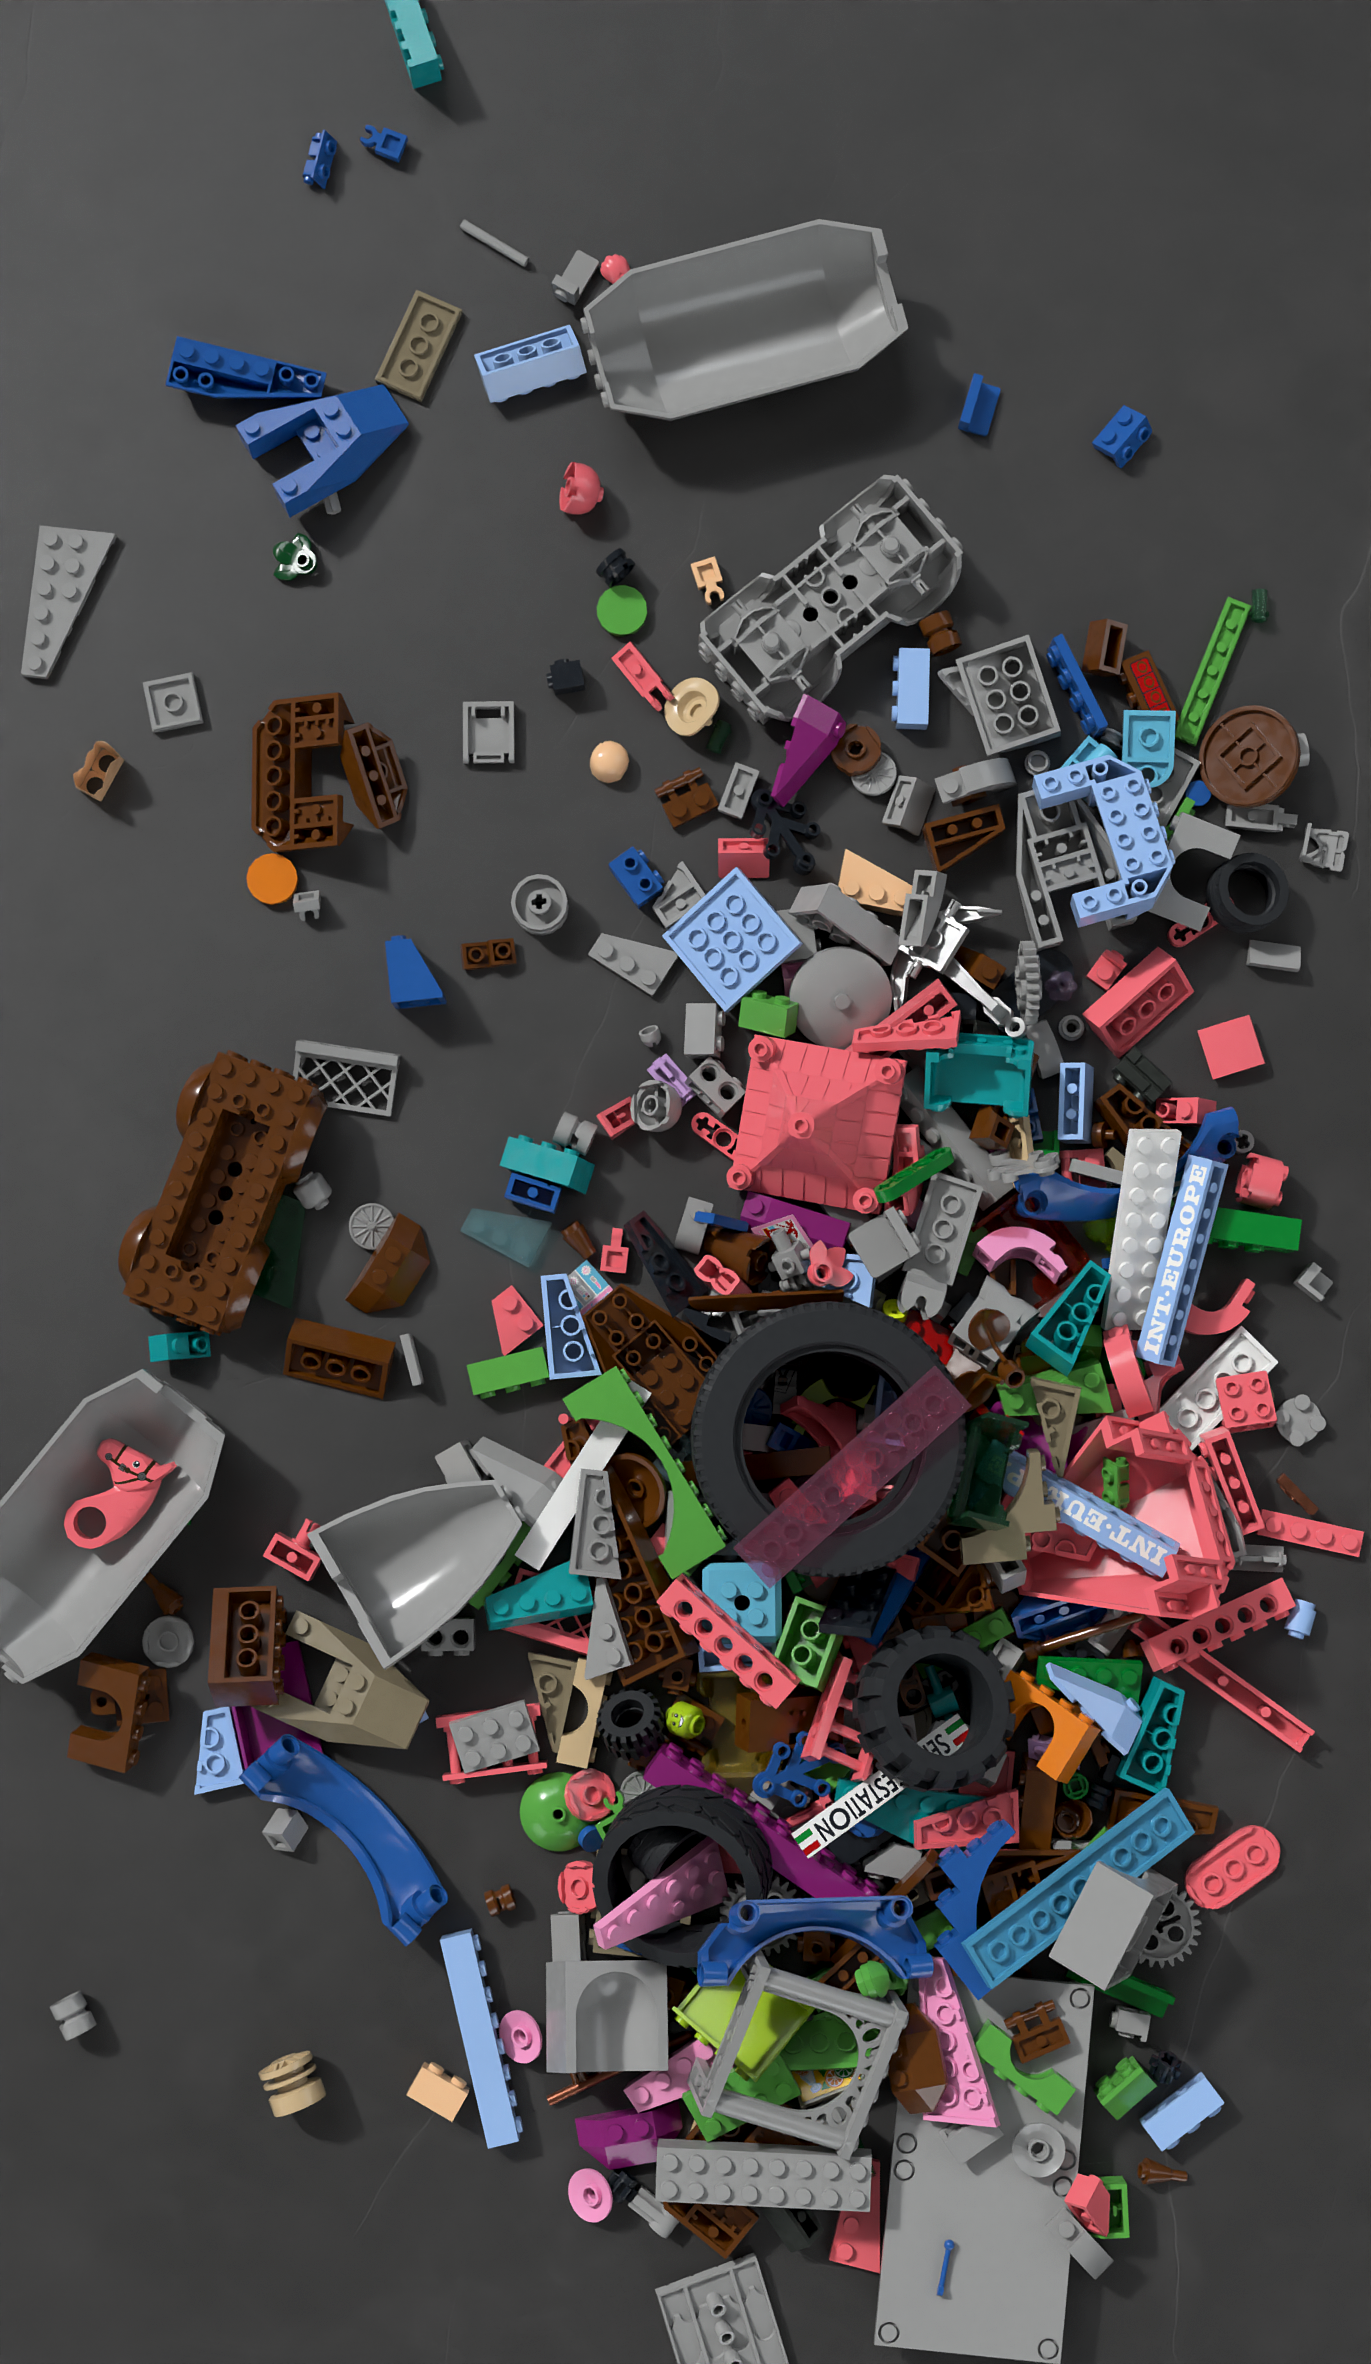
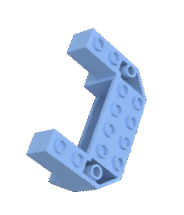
M1110 755L1035 775L1032 788L1039 810L1086 797L1089 808L1093 806L1098 807L1121 876L1120 881L1072 894L1070 905L1077 927H1083L1121 915H1125L1126 920L1152 909L1170 877L1172 867L1175 864V858L1172 850L1167 849L1165 843L1167 841L1166 830L1164 826L1159 825L1157 819L1159 817V810L1156 802L1152 803L1149 780L1143 778L1140 770Z

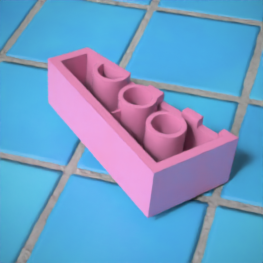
M694 2037L668 2055V2071H644L628 2082L623 2091L638 2113L682 2098V2093L690 2090L687 2079L696 2057L705 2059L711 2069L716 2056L714 2053L717 2049L710 2043L707 2046L703 2045Z

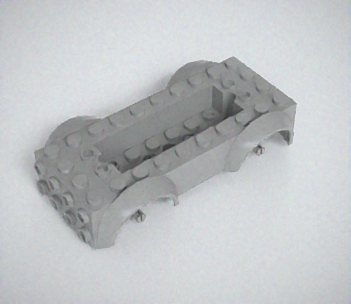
M898 474L896 476L883 475L819 526L821 539L777 575L761 573L700 623L699 655L706 663L711 662L716 668L714 672L723 683L725 681L729 683L732 687L730 690L732 695L738 702L744 701L749 707L747 709L748 714L755 722L759 720L764 725L771 718L787 722L792 721L803 694L822 702L837 684L842 671V661L890 622L909 626L923 620L933 613L955 588L962 568L963 547L955 537L951 538L947 534L945 524L938 517L935 519L929 512L930 507L922 498L918 499L913 493L914 489L907 479L904 478L902 480ZM849 575L854 576L858 582L856 588L852 590L846 589L843 586V579ZM826 592H834L838 600L833 604L826 603L823 599V595ZM809 607L816 609L818 612V618L812 622L805 620L803 617L804 610Z

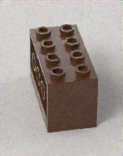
M277 1586L213 1589L208 1686L215 1707L279 1705V1695L284 1694V1680L281 1678V1671L285 1670V1656L282 1655V1647H286V1632L283 1631V1624H287V1609L284 1608L283 1595H279Z

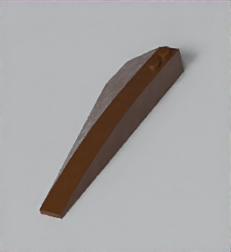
M583 1418L578 1421L573 1419L560 1426L567 1460H570L571 1466L593 1433L586 1419ZM608 1461L603 1471H608L621 1579L607 1578L634 1662L633 1665L617 1670L623 1686H627L700 1652L694 1636L685 1633L675 1618L666 1616L660 1610L657 1600L671 1584L627 1492L613 1466ZM593 1576V1579H591L593 1590L596 1589V1581L600 1577Z

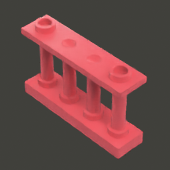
M843 1656L835 1659L824 1693L821 1694L800 1758L809 1762L820 1760L823 1756L853 1769L851 1781L859 1782L865 1781L871 1775L874 1755L871 1752L865 1754L861 1747L858 1759H855L828 1747L826 1743L828 1734L832 1731L860 1744L857 1735L861 1733L836 1722L834 1718L839 1707L852 1712V1700L844 1697L842 1692L847 1682L856 1685L855 1682L858 1678V1675L850 1669L853 1660Z
M540 1703L526 1704L535 1730L534 1721L537 1720L536 1716L542 1714ZM490 1709L437 1715L436 1727L443 1728L447 1735L451 1772H445L442 1775L443 1781L449 1780L450 1784H460L465 1782V1778L527 1771L528 1775L543 1773V1768L548 1767V1760L539 1761L538 1752L528 1754L529 1762L513 1764V1759L502 1762L503 1765L485 1767L464 1774V1770H461L460 1758L449 1722Z

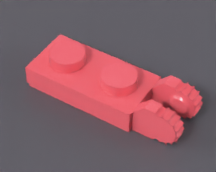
M630 641L611 658L640 695L646 698L656 711L659 712L662 706L651 694L655 688L658 687L667 700L671 701L675 698L662 683V678L633 642Z

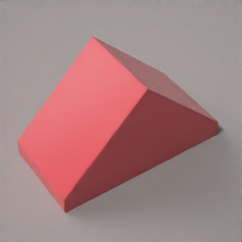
M631 1097L622 1100L596 1116L611 1140L636 1124L631 1117Z

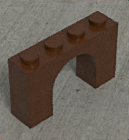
M94 1652L81 1659L77 1685L100 1690L111 1695L120 1706L122 1725L120 1730L116 1732H107L80 1725L70 1733L67 1758L126 1773L138 1763L140 1757L138 1743L144 1730L141 1723L147 1709L145 1695L151 1682V1678L148 1677L150 1667Z

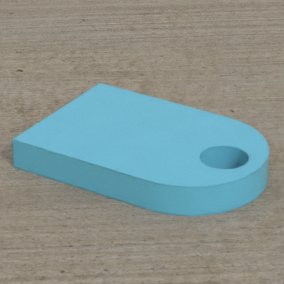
M1123 710L1122 762L1140 771L1144 768L1152 769L1154 779L1150 782L1151 788L1157 787L1169 778L1173 770L1176 711Z

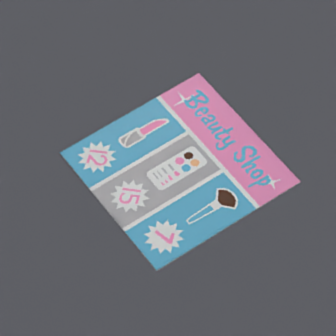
M588 1260L568 1275L581 1316L613 1291Z

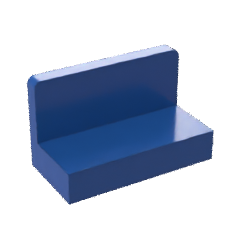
M974 373L958 429L987 436L1000 394V388L982 383L984 376Z

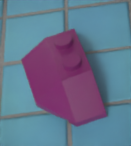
M673 2100L640 2113L634 2107L575 2118L579 2146L609 2170L656 2162L659 2138L675 2139L683 2127L678 2100Z

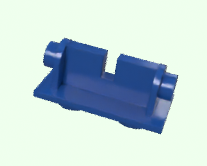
M323 130L322 133H316L312 137L308 155L315 157V160L306 161L302 174L304 183L313 185L315 181L323 189H325L327 179L330 176L332 160L337 149V141L326 130Z

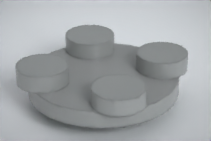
M1304 1394L1285 1401L1276 1411V1427L1279 1433L1293 1446H1301L1304 1442L1310 1441L1326 1426V1421L1321 1416L1317 1406Z

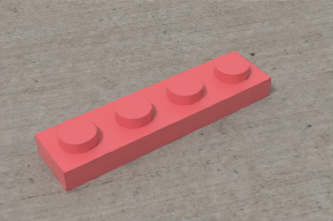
M1260 1510L1265 1528L1257 1530V1535L1359 1557L1364 1535L1363 1531L1269 1510Z

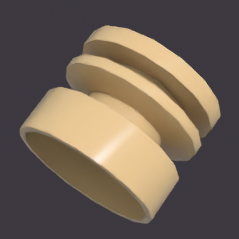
M311 2051L283 2056L259 2072L261 2080H269L264 2084V2090H278L268 2100L275 2117L285 2116L302 2110L326 2096L327 2093L321 2077H307L317 2068L315 2063L306 2064L313 2058Z

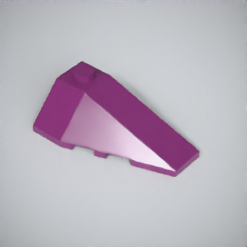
M803 694L793 716L791 725L795 726L791 741L786 740L784 749H787L786 761L779 765L771 793L772 798L781 807H784L831 753L846 729V722L839 712L806 694Z
M748 1191L740 1216V1220L749 1223L748 1233H753L751 1228L793 1214L813 1245L821 1240L827 1249L833 1247L844 1248L851 1223Z

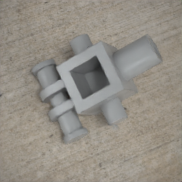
M784 1228L773 1231L770 1236L777 1249L771 1257L772 1261L768 1263V1268L771 1272L778 1271L782 1279L779 1281L781 1291L787 1292L793 1288L799 1290L802 1288V1284L805 1287L810 1286L811 1282L807 1275V1268L811 1263L809 1260L811 1248L804 1249L800 1240L791 1243ZM817 1270V1275L819 1278H821L822 1274L819 1270Z

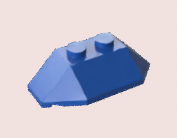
M1025 1595L1011 1614V1618L1018 1638L1044 1642L1060 1637L1065 1632H1075L1095 1625L1105 1615L1107 1608Z

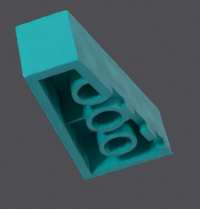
M384 0L413 89L441 81L440 71L444 70V65L440 54H436L434 48L437 46L432 31H428L426 25L429 23L425 8H420L418 2L420 0Z
M1090 1260L1033 1330L1025 1344L1028 1349L1066 1377H1068L1074 1366L1111 1274Z
M1153 1676L1140 1705L1141 1710H1139V1714L1143 1722L1129 1752L1125 1756L1121 1752L1118 1754V1757L1121 1759L1115 1773L1118 1777L1156 1794L1163 1788H1166L1172 1766L1170 1762L1172 1751L1175 1749L1176 1744L1175 1735L1177 1725L1180 1722L1185 1695L1184 1690Z

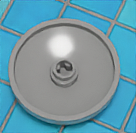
M832 947L815 953L803 962L792 979L789 998L790 1001L799 1003L796 1025L804 1036L819 1046L846 1049L852 1044L855 1029L876 1026L889 1016L892 1004V991L886 973L871 956L855 948Z

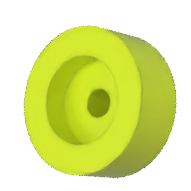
M897 1299L885 1301L881 1311L902 1323L905 1322L908 1311L904 1313L899 1311Z

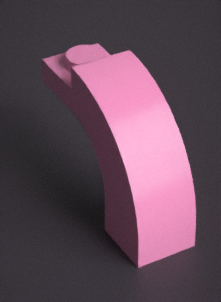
M1006 1227L988 1234L976 1244L972 1254L989 1272H992L997 1266L1008 1259L1021 1258L1035 1264L1054 1284L1062 1279L1068 1268L1064 1260L1052 1252L1056 1242L1039 1231L1025 1227Z

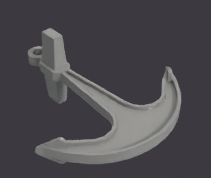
M960 906L953 918L961 925L970 924L1002 915V910L979 906ZM899 949L892 965L890 978L892 1002L895 1011L907 1001L910 976L906 973L914 962L910 956ZM953 957L944 974L982 1003L984 1013L999 1027H1005V1032L1009 1037L1017 1040L1023 1038L1027 1033L1026 1023L1021 1018L1014 1017V1012L998 997L988 995ZM1016 1025H1020V1029L1017 1032L1012 1031Z

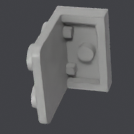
M894 1206L853 1230L848 1235L854 1249L873 1278L879 1277L920 1252L918 1247L921 1246L918 1237L914 1232L909 1233L904 1225L908 1223L905 1215L900 1209L896 1211Z

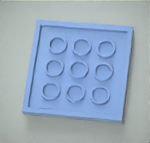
M735 867L662 935L724 1012L727 1013L741 1001L743 996L748 995L803 944L739 867Z

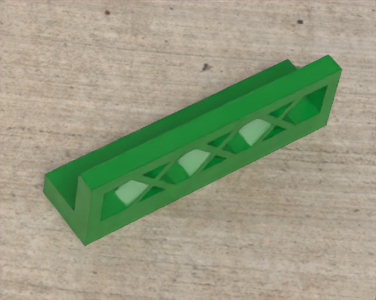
M1068 1968L1064 1974L1066 1977L1077 1982L1093 1984ZM1133 1975L1105 1991L1094 1985V1989L1160 2018H1163L1168 2004L1173 2005L1176 1999L1170 1991Z

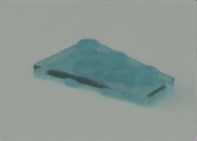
M472 1208L460 1231L518 1263L529 1267L553 1222Z

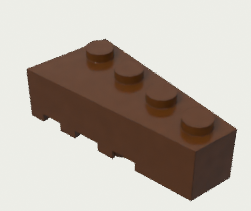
M1023 1752L1022 1767L1019 1770L1018 1785L1020 1786L1018 1794L1019 1843L1011 1844V1849H1050L1058 1781L1038 1768L1037 1764L1039 1761L1029 1758L1028 1752Z

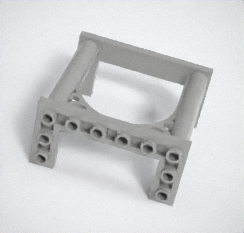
M759 1949L740 1968L746 1981L711 2069L705 2059L696 2057L687 2079L702 2116L712 2118L715 2112L830 2147L836 2150L839 2158L850 2160L852 2152H855L858 2148L862 2127H865L868 2123L871 2105L878 2098L881 2080L888 2074L890 2058L898 2049L900 2033L908 2024L909 2012L895 1990H888L883 1998H871L860 1993L842 1990L770 1967L761 1949ZM762 1991L833 2013L845 2021L853 2031L858 2045L857 2067L852 2080L845 2090L835 2099H831L829 2103L813 2109L796 2110L724 2089ZM857 2020L863 2022V2024L860 2027L856 2026ZM877 2028L880 2030L876 2039L871 2041L863 2040V2034L869 2029ZM872 2048L870 2056H865L866 2050ZM853 2096L850 2105L846 2103L847 2098ZM825 2114L822 2119H817L819 2115Z

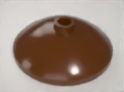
M621 1453L611 1457L609 1462L627 1492L644 1528L650 1526L660 1518L666 1506L667 1490L661 1473L653 1463L638 1454Z

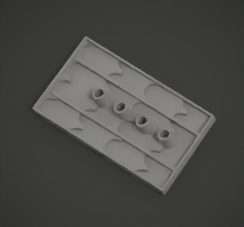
M755 2253L655 2289L677 2364H789Z

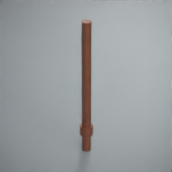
M683 2031L672 2037L668 2035V2053L674 2051L675 2047L693 2039L691 2031ZM604 2071L601 2074L596 2072L588 2076L587 2080L583 2082L580 2080L579 2084H571L546 2096L548 2103L552 2106L624 2071Z

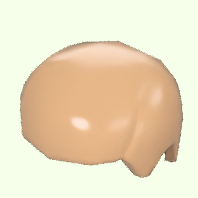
M614 741L600 743L596 746L590 758L592 774L599 781L606 783L620 780L626 772L629 763L627 750L620 743Z

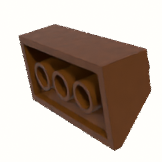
M295 1318L287 1338L283 1375L383 1399L393 1363L396 1342Z

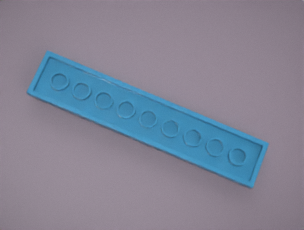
M1163 1788L961 1942L988 1988H995L1058 1939L1097 1861H1101L1120 1872L1137 1878L1195 1833L1170 1789Z

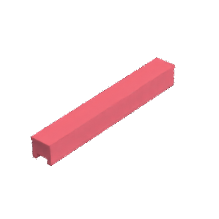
M1145 1614L1143 1621L1131 1624L1127 1629L1146 1641L1172 1628L1158 1617ZM1171 1641V1651L1174 1654H1178V1645ZM1199 1651L1201 1657L1186 1663L1185 1658L1176 1662L1182 1669L1295 1751L1300 1753L1308 1738L1314 1734V1730L1205 1651Z

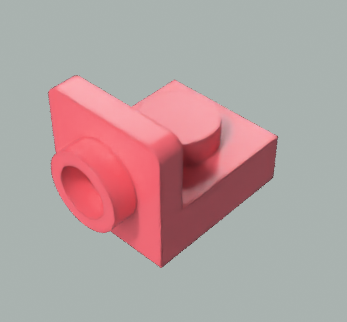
M1106 949L1086 975V978L1107 992L1127 963L1123 961L1124 957L1119 952L1113 949L1111 951Z

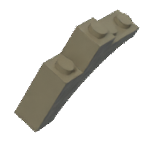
M1037 1448L1026 1449V1465L1019 1490L1008 1507L985 1526L974 1531L959 1534L960 1558L963 1565L1026 1560L1027 1552L1031 1551V1542L1029 1535L1025 1536V1533L1057 1530L1056 1523L1061 1521L1059 1506L1055 1507L1052 1500H1044V1497H1048L1047 1482L1042 1481V1471H1046L1045 1456L1040 1455V1451Z

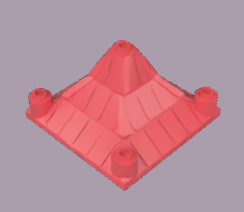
M754 1035V1039L748 1046L751 1062L733 1166L726 1175L729 1187L735 1190L753 1191L856 1210L861 1213L881 1215L883 1203H878L873 1189L887 1180L908 1061Z

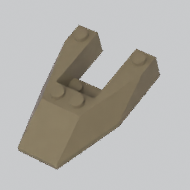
M296 1610L285 1634L336 1657V1660L314 1705L284 1692V1694L279 1695V1705H257L251 1707L327 1742L408 1749L430 1700L394 1665L384 1670L369 1643Z

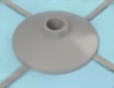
M1037 2122L1024 2126L1013 2140V2159L1018 2168L1029 2176L1042 2178L1052 2175L1060 2168L1065 2158L1066 2149L1061 2134L1054 2127L1046 2123ZM1036 2143L1042 2145V2149L1039 2152L1033 2150V2146Z

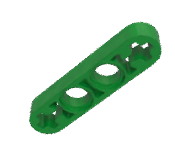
M943 1147L936 1149L877 1185L873 1190L878 1203H886L898 1198L951 1165L955 1161L951 1148Z

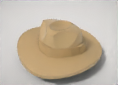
M689 678L680 682L671 691L675 698L671 701L666 700L664 707L665 718L670 728L677 734L692 736L698 733L704 726L712 724V717L719 707L720 696L717 689L705 679Z

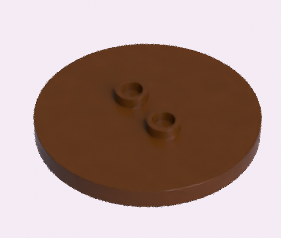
M1257 705L1233 709L1222 715L1210 727L1202 741L1199 752V769L1202 780L1215 797L1228 805L1238 808H1254L1265 805L1279 797L1295 778L1301 755L1299 738L1290 722L1273 709Z

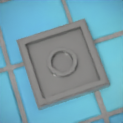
M193 672L143 682L153 733L204 723Z

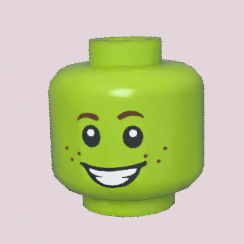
M684 1701L675 1703L665 1714L668 1731L687 1740L700 1735L705 1727V1718L702 1710Z

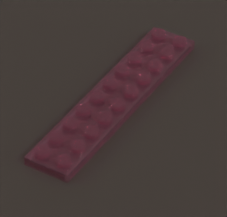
M934 1365L733 1548L770 1589L971 1407L970 1403Z

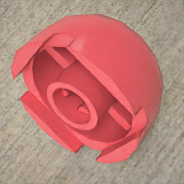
M571 462L563 478L567 480L565 488L561 487L560 510L569 514H585L591 511L597 502H601L604 488L600 487V478L593 468L582 463Z

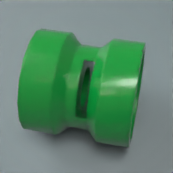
M1075 1771L1068 1784L1060 1782L1062 1792L1074 1800L1083 1798L1089 1789L1087 1779L1078 1771Z

